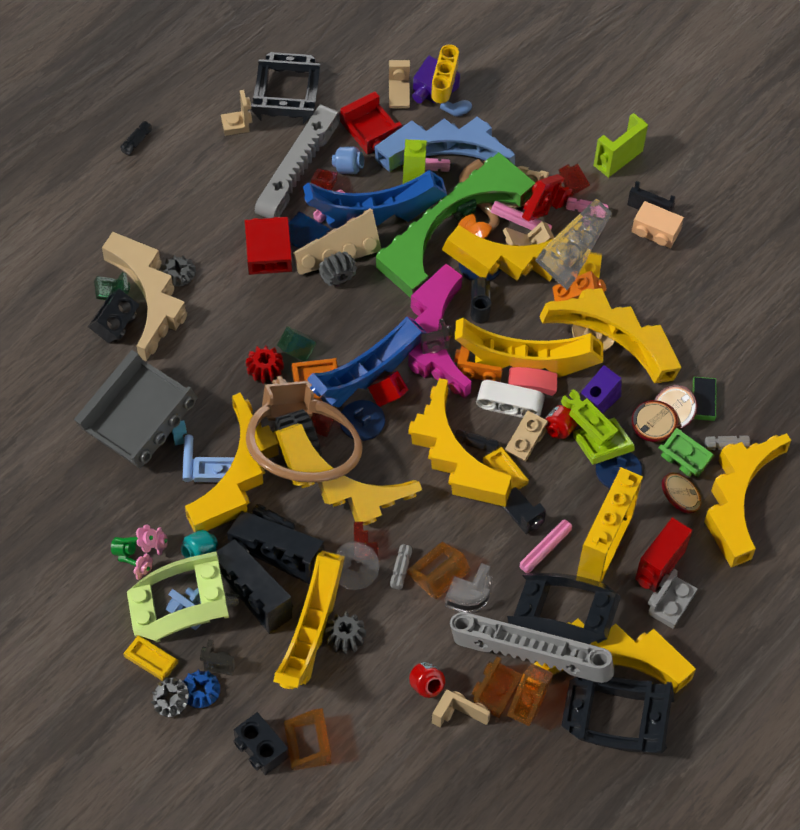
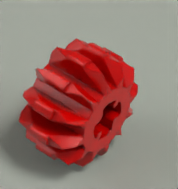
M265 345L264 349H260L257 346L255 352L250 351L248 354L249 358H246L247 373L249 376H253L254 381L261 379L263 384L268 379L272 382L274 377L280 376L281 371L284 369L283 356L281 353H277L275 347L269 350L267 345Z

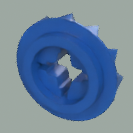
M198 669L194 673H188L187 677L182 680L189 691L187 704L192 707L204 708L210 706L219 697V681L209 670L205 672ZM195 682L200 685L206 684L204 686L206 695L200 690L195 692Z

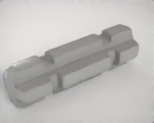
M747 435L739 436V438L737 436H718V439H715V436H709L705 438V449L715 450V448H718V450H722L728 444L735 445L743 442L747 449L750 446V438Z
M404 544L399 547V554L390 581L391 588L398 590L403 588L409 559L412 554V547Z

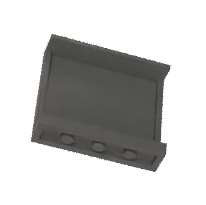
M131 350L75 417L74 421L86 433L141 469L151 459L156 449L165 442L169 433L179 425L187 411L193 408L198 397L191 387L185 388L145 362L138 353Z

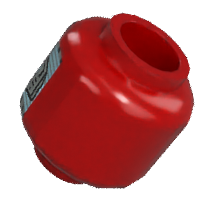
M558 405L546 416L545 420L548 421V424L545 428L551 437L565 439L575 430L578 423L569 415L571 408Z
M422 662L412 669L409 683L422 697L433 698L444 689L445 676L432 663Z

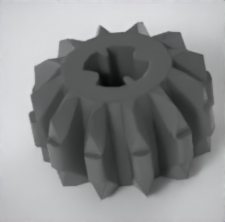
M339 251L336 254H331V256L325 257L324 261L319 264L320 276L329 286L345 284L347 280H351L352 276L356 275V262L348 252L341 253Z
M347 611L344 613V617L336 613L334 616L335 620H329L327 622L329 628L325 629L328 645H334L335 652L340 648L343 649L344 654L348 652L349 648L356 652L357 645L362 646L364 644L363 638L366 637L363 620L357 621L358 616L356 614L349 617Z

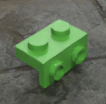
M678 428L674 430L664 445L661 444L658 447L663 452L661 457L671 464L673 461L681 465L679 470L689 477L693 474L698 478L714 457V454Z

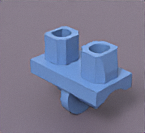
M190 587L187 588L185 593L190 596L189 599L172 589L168 594L172 599L169 601L166 610L173 613L185 607L188 608L199 603L201 604L199 589L197 588L194 591ZM200 625L192 626L191 628L196 630Z

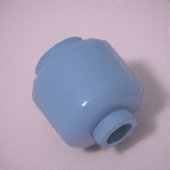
M339 147L335 155L332 156V165L336 167L339 174H357L364 167V154L357 147Z

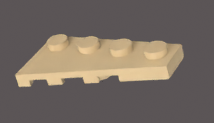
M370 208L364 211L362 215L350 219L343 226L331 230L322 238L316 239L293 252L298 273L301 275L318 270L320 268L319 264L324 261L325 257H329L331 254H336L339 251L341 253L348 252L354 259L379 252L381 245L373 210Z

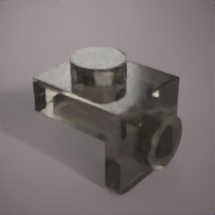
M439 319L438 331L421 335V350L423 354L437 353L440 350L449 348L452 331L449 325L446 326L444 319Z

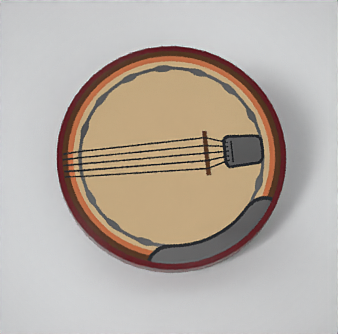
M672 385L666 387L655 398V400L662 401L673 408L678 418V429L688 426L696 416V397L684 386Z
M657 400L646 401L640 404L632 415L634 431L639 437L650 442L667 440L678 424V418L673 408Z
M672 472L662 479L664 495L675 508L685 513H694L700 508L701 496L696 486L688 478L679 473Z

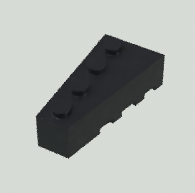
M241 511L227 532L228 543L235 539L240 545L243 544L248 549L250 555L309 585L317 555L324 551V541Z
M234 539L217 551L221 576L269 634L293 618L291 596L262 568L260 563L250 555L248 549L243 544L240 545Z

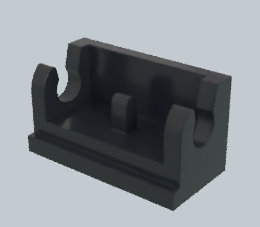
M635 182V187H632L629 193L628 206L640 210L643 202L646 201L670 212L675 205V196L671 195L670 200H667L641 189V182Z

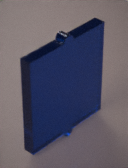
M298 212L291 221H288L290 243L299 249L316 239L322 238L330 231V228L301 212Z

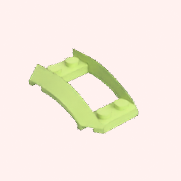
M217 551L185 558L163 566L144 576L127 591L134 635L154 640L156 643L161 642L160 639L172 633L208 623L212 619L229 618ZM195 570L201 604L181 609L157 620L151 586L168 577Z

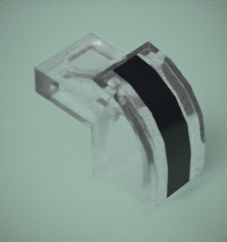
M481 563L473 583L454 576L446 594L445 607L466 613L477 612L484 608L490 597V589H488L492 580V576H489L490 566Z

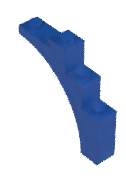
M430 170L402 185L369 193L335 192L310 182L303 186L306 203L327 216L326 221L333 229L343 226L347 221L362 215L364 211L370 208L373 210L376 227L394 214L396 217H401L409 222L447 195L443 179Z
M406 317L381 341L349 363L328 372L312 373L307 379L312 385L310 389L323 402L340 407L358 388L366 390L384 371L392 373L429 334L415 319Z

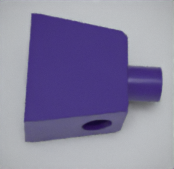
M430 55L425 59L413 78L414 93L412 97L417 103H422L427 99L436 104L432 100L431 94L432 80L438 60ZM459 72L456 73L451 93L459 88Z
M603 365L580 393L581 401L588 399L604 414L621 397L622 378Z

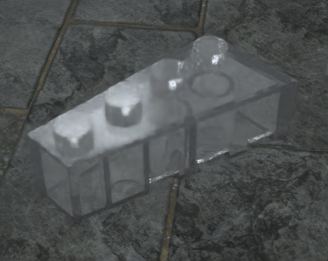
M596 198L543 248L535 261L568 290L577 278L612 212Z

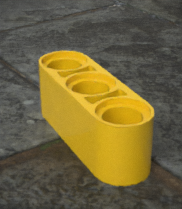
M445 45L440 50L432 80L431 98L436 103H446L451 95L459 59V50L454 45Z

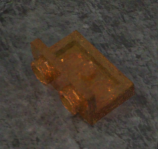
M497 656L493 663L489 661L483 673L485 678L482 683L479 681L476 683L472 695H474V703L483 704L491 712L490 714L500 718L519 685L523 674L501 664L502 658Z

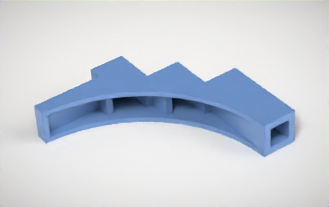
M479 117L474 118L460 129L444 118L427 131L421 125L410 121L375 146L376 161L389 172L404 164L405 139L427 140L426 156L458 154L487 160L489 157H493L500 152L515 165V154L513 151L499 143L495 137H492V127Z

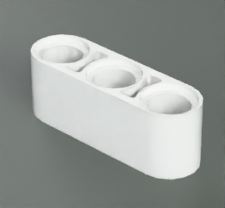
M484 380L481 383L476 404L485 410L521 418L525 416L527 410L541 416L545 395L533 389Z

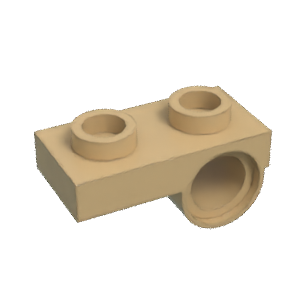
M527 410L505 451L526 462L536 443L545 435L547 431L545 426L548 424V421Z

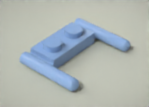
M187 434L184 437L183 481L219 482L229 470L235 457H195L193 459V436Z

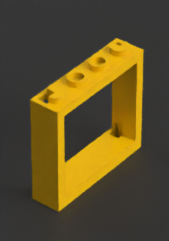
M622 467L620 468L583 544L577 576L602 583L633 518L643 476Z

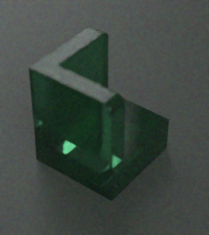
M289 326L286 327L277 343V346L282 351L304 362L308 360L316 345V342L311 337Z

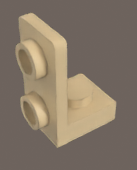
M389 60V108L410 107V60Z
M240 90L241 111L221 114L225 136L249 132V123H252L251 102L249 97H245L244 90Z
M446 689L432 714V724L441 727L444 720L447 722L450 720L454 709L485 725L490 720L491 712L483 704L473 703L467 700L461 693L451 692Z

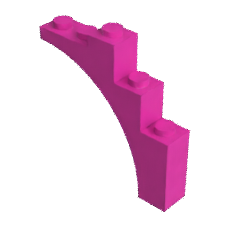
M445 264L411 295V309L418 315L415 321L429 335L409 353L408 366L415 374H420L424 378L432 373L437 381L439 378L448 380L450 390L465 399L471 393L472 381L457 368L450 358L441 332L444 313L453 297L462 288L463 276Z

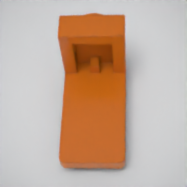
M589 271L553 286L554 300L557 302L571 298L577 299L581 292L586 289L602 288L603 292H605L606 285L602 279H599L592 271Z
M461 345L460 350L456 349L454 362L457 363V368L468 379L474 378L501 382L502 367L469 362L470 351L463 345Z

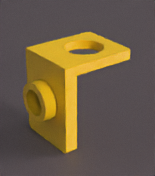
M580 251L577 276L592 271L599 278L602 253Z

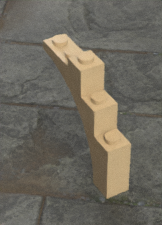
M112 232L102 247L104 260L115 265L130 276L143 293L147 303L146 325L142 337L137 344L138 354L143 360L147 361L150 355L156 352L158 342L162 337L166 336L168 329L176 331L178 326L185 322L187 317L185 302L172 297L174 291L172 276L159 271L161 267L159 250Z

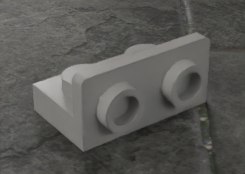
M673 569L670 575L665 574L659 585L662 587L659 593L654 592L648 601V605H650L648 615L674 629L697 592L696 587L677 577L678 571Z

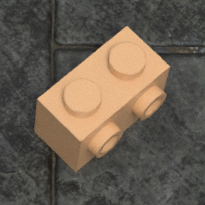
M644 201L634 218L632 233L652 240L659 245L671 248L681 231L684 217Z

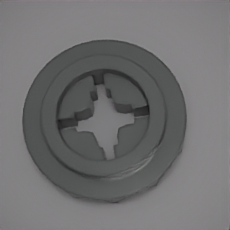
M174 255L172 259H166L164 265H161V272L172 276L173 286H183L193 280L196 268L191 259H186L184 255L182 257ZM176 266L181 269L180 275L175 270Z
M165 677V680L157 683L155 691H152L153 701L151 703L154 705L155 711L165 717L176 716L184 710L188 703V688L178 678ZM168 691L174 694V696L170 698V702L167 700H163L166 696H168Z

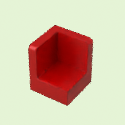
M398 370L376 380L368 387L379 407L400 398L408 391Z

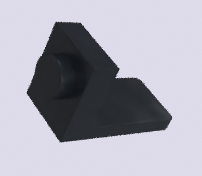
M513 488L506 507H502L527 535L545 522L546 509L541 503L533 507L518 488Z

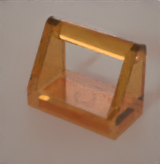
M441 542L411 566L407 573L431 597L437 599L471 570L464 553ZM442 553L449 557L427 576L420 572Z
M323 708L314 709L284 721L292 770L331 764V751ZM314 724L319 752L300 759L295 727Z

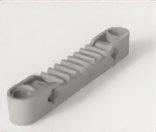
M324 105L318 106L258 198L255 205V214L265 218L280 217L289 203V193L293 192L292 187L297 186L296 181H300V175H304V169H308V163L312 162V157L316 156V151H319V147L324 146L337 128L340 121L339 111Z
M466 612L457 613L450 620L454 641L460 646L482 652H491L493 650L496 654L498 651H501L504 656H507V654H510L513 658L519 656L522 661H525L527 658L531 663L538 661L541 666L546 663L549 668L556 666L558 670L561 671L563 669L570 675L600 683L607 682L614 676L612 655L605 648Z

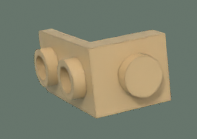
M543 221L528 234L507 227L503 230L507 244L513 246L534 245L555 238L548 224Z

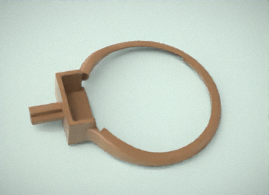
M277 376V380H273L272 384L265 385L262 407L254 413L248 424L246 445L252 458L267 471L282 478L299 482L330 481L349 473L358 464L362 455V442L354 426L338 409L326 402L314 399V392L310 389L311 384L309 381L287 383L282 376ZM304 409L310 417L312 412L318 413L344 425L354 438V451L344 464L332 470L323 472L295 471L275 464L261 453L255 441L256 427L265 417H267L268 421L275 420L276 417Z

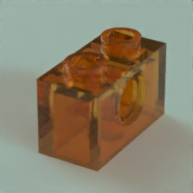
M531 663L523 673L507 716L530 726L538 715L554 673Z

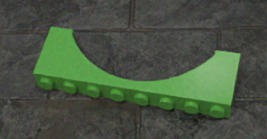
M498 152L495 156L489 157L481 168L475 169L463 183H458L454 190L448 196L446 195L440 199L434 208H429L421 219L411 223L407 231L402 235H397L387 248H382L376 255V268L411 298V295L428 281V275L424 273L423 267L424 252L431 235L446 218L469 206L495 201L517 204L521 207L531 198L535 182Z

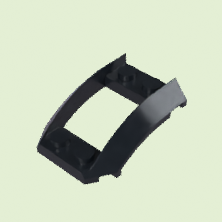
M270 52L265 55V59H259L251 111L260 121H262L264 114L271 117H303L304 124L314 114L320 63H315V58L312 55ZM273 69L279 72L288 70L297 73L309 72L306 98L266 97L269 70Z
M529 573L522 575L526 582L514 616H507L509 624L586 644H591L595 641L600 643L608 638L621 596L608 585L592 579L562 573ZM550 586L571 587L595 593L584 628L561 621L540 618Z
M575 677L569 680L561 726L579 740L591 744L626 751L663 753L667 749L665 744L671 702H674L672 682L653 684L652 681L629 680L612 677L609 681L600 683ZM595 691L644 701L639 738L610 735L588 729Z

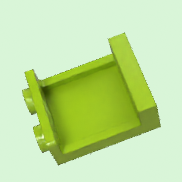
M634 113L631 114L627 132L614 142L605 135L601 136L597 141L593 166L609 178L643 152L648 124L644 119L639 118Z

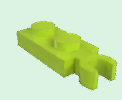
M571 390L569 394L573 400L568 399L565 395L563 396L561 403L564 407L571 408L569 415L600 446L613 438L619 431L588 399L581 401L580 395L576 390Z

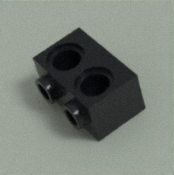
M119 288L109 294L88 325V328L107 343L115 339L120 340L126 332L124 328L127 323L130 324L137 316L135 311L139 304ZM119 305L123 308V312L120 311ZM107 321L112 325V329L109 328Z
M258 712L233 729L235 737L233 742L240 752L245 751L250 758L248 760L256 771L260 769L264 775H267L289 758L288 747ZM249 733L258 734V736L254 739H248L245 737ZM264 751L273 752L271 757L265 758L261 756Z

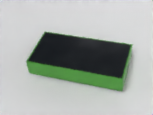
M694 377L692 393L697 400V413L694 419L715 421L716 378Z

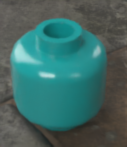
M204 529L187 535L183 539L181 552L184 558L216 552L218 542L213 534Z

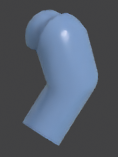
M462 100L454 104L447 101L446 103H441L440 109L458 117L468 113L472 109V104L468 100Z

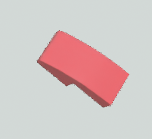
M513 367L509 369L508 384L537 390L553 396L557 392V373L535 368Z

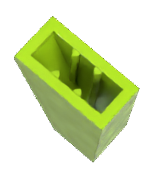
M405 139L403 184L425 173L427 140Z

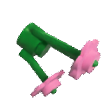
M147 524L143 528L137 529V537H115L112 540V554L118 556L119 562H127L136 566L134 574H136L137 580H141L144 575H148L152 569L153 559L147 554L151 551V548L155 547L157 554L162 555L164 548L167 547V535L164 534L161 527L155 531L150 529V526ZM136 545L145 552L144 556H140L137 561L129 558L130 555L135 553Z

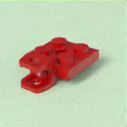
M556 174L538 180L532 188L533 194L524 205L523 209L525 211L522 218L529 222L547 215L551 206L556 209L563 207L572 192L571 188L561 186L565 178Z

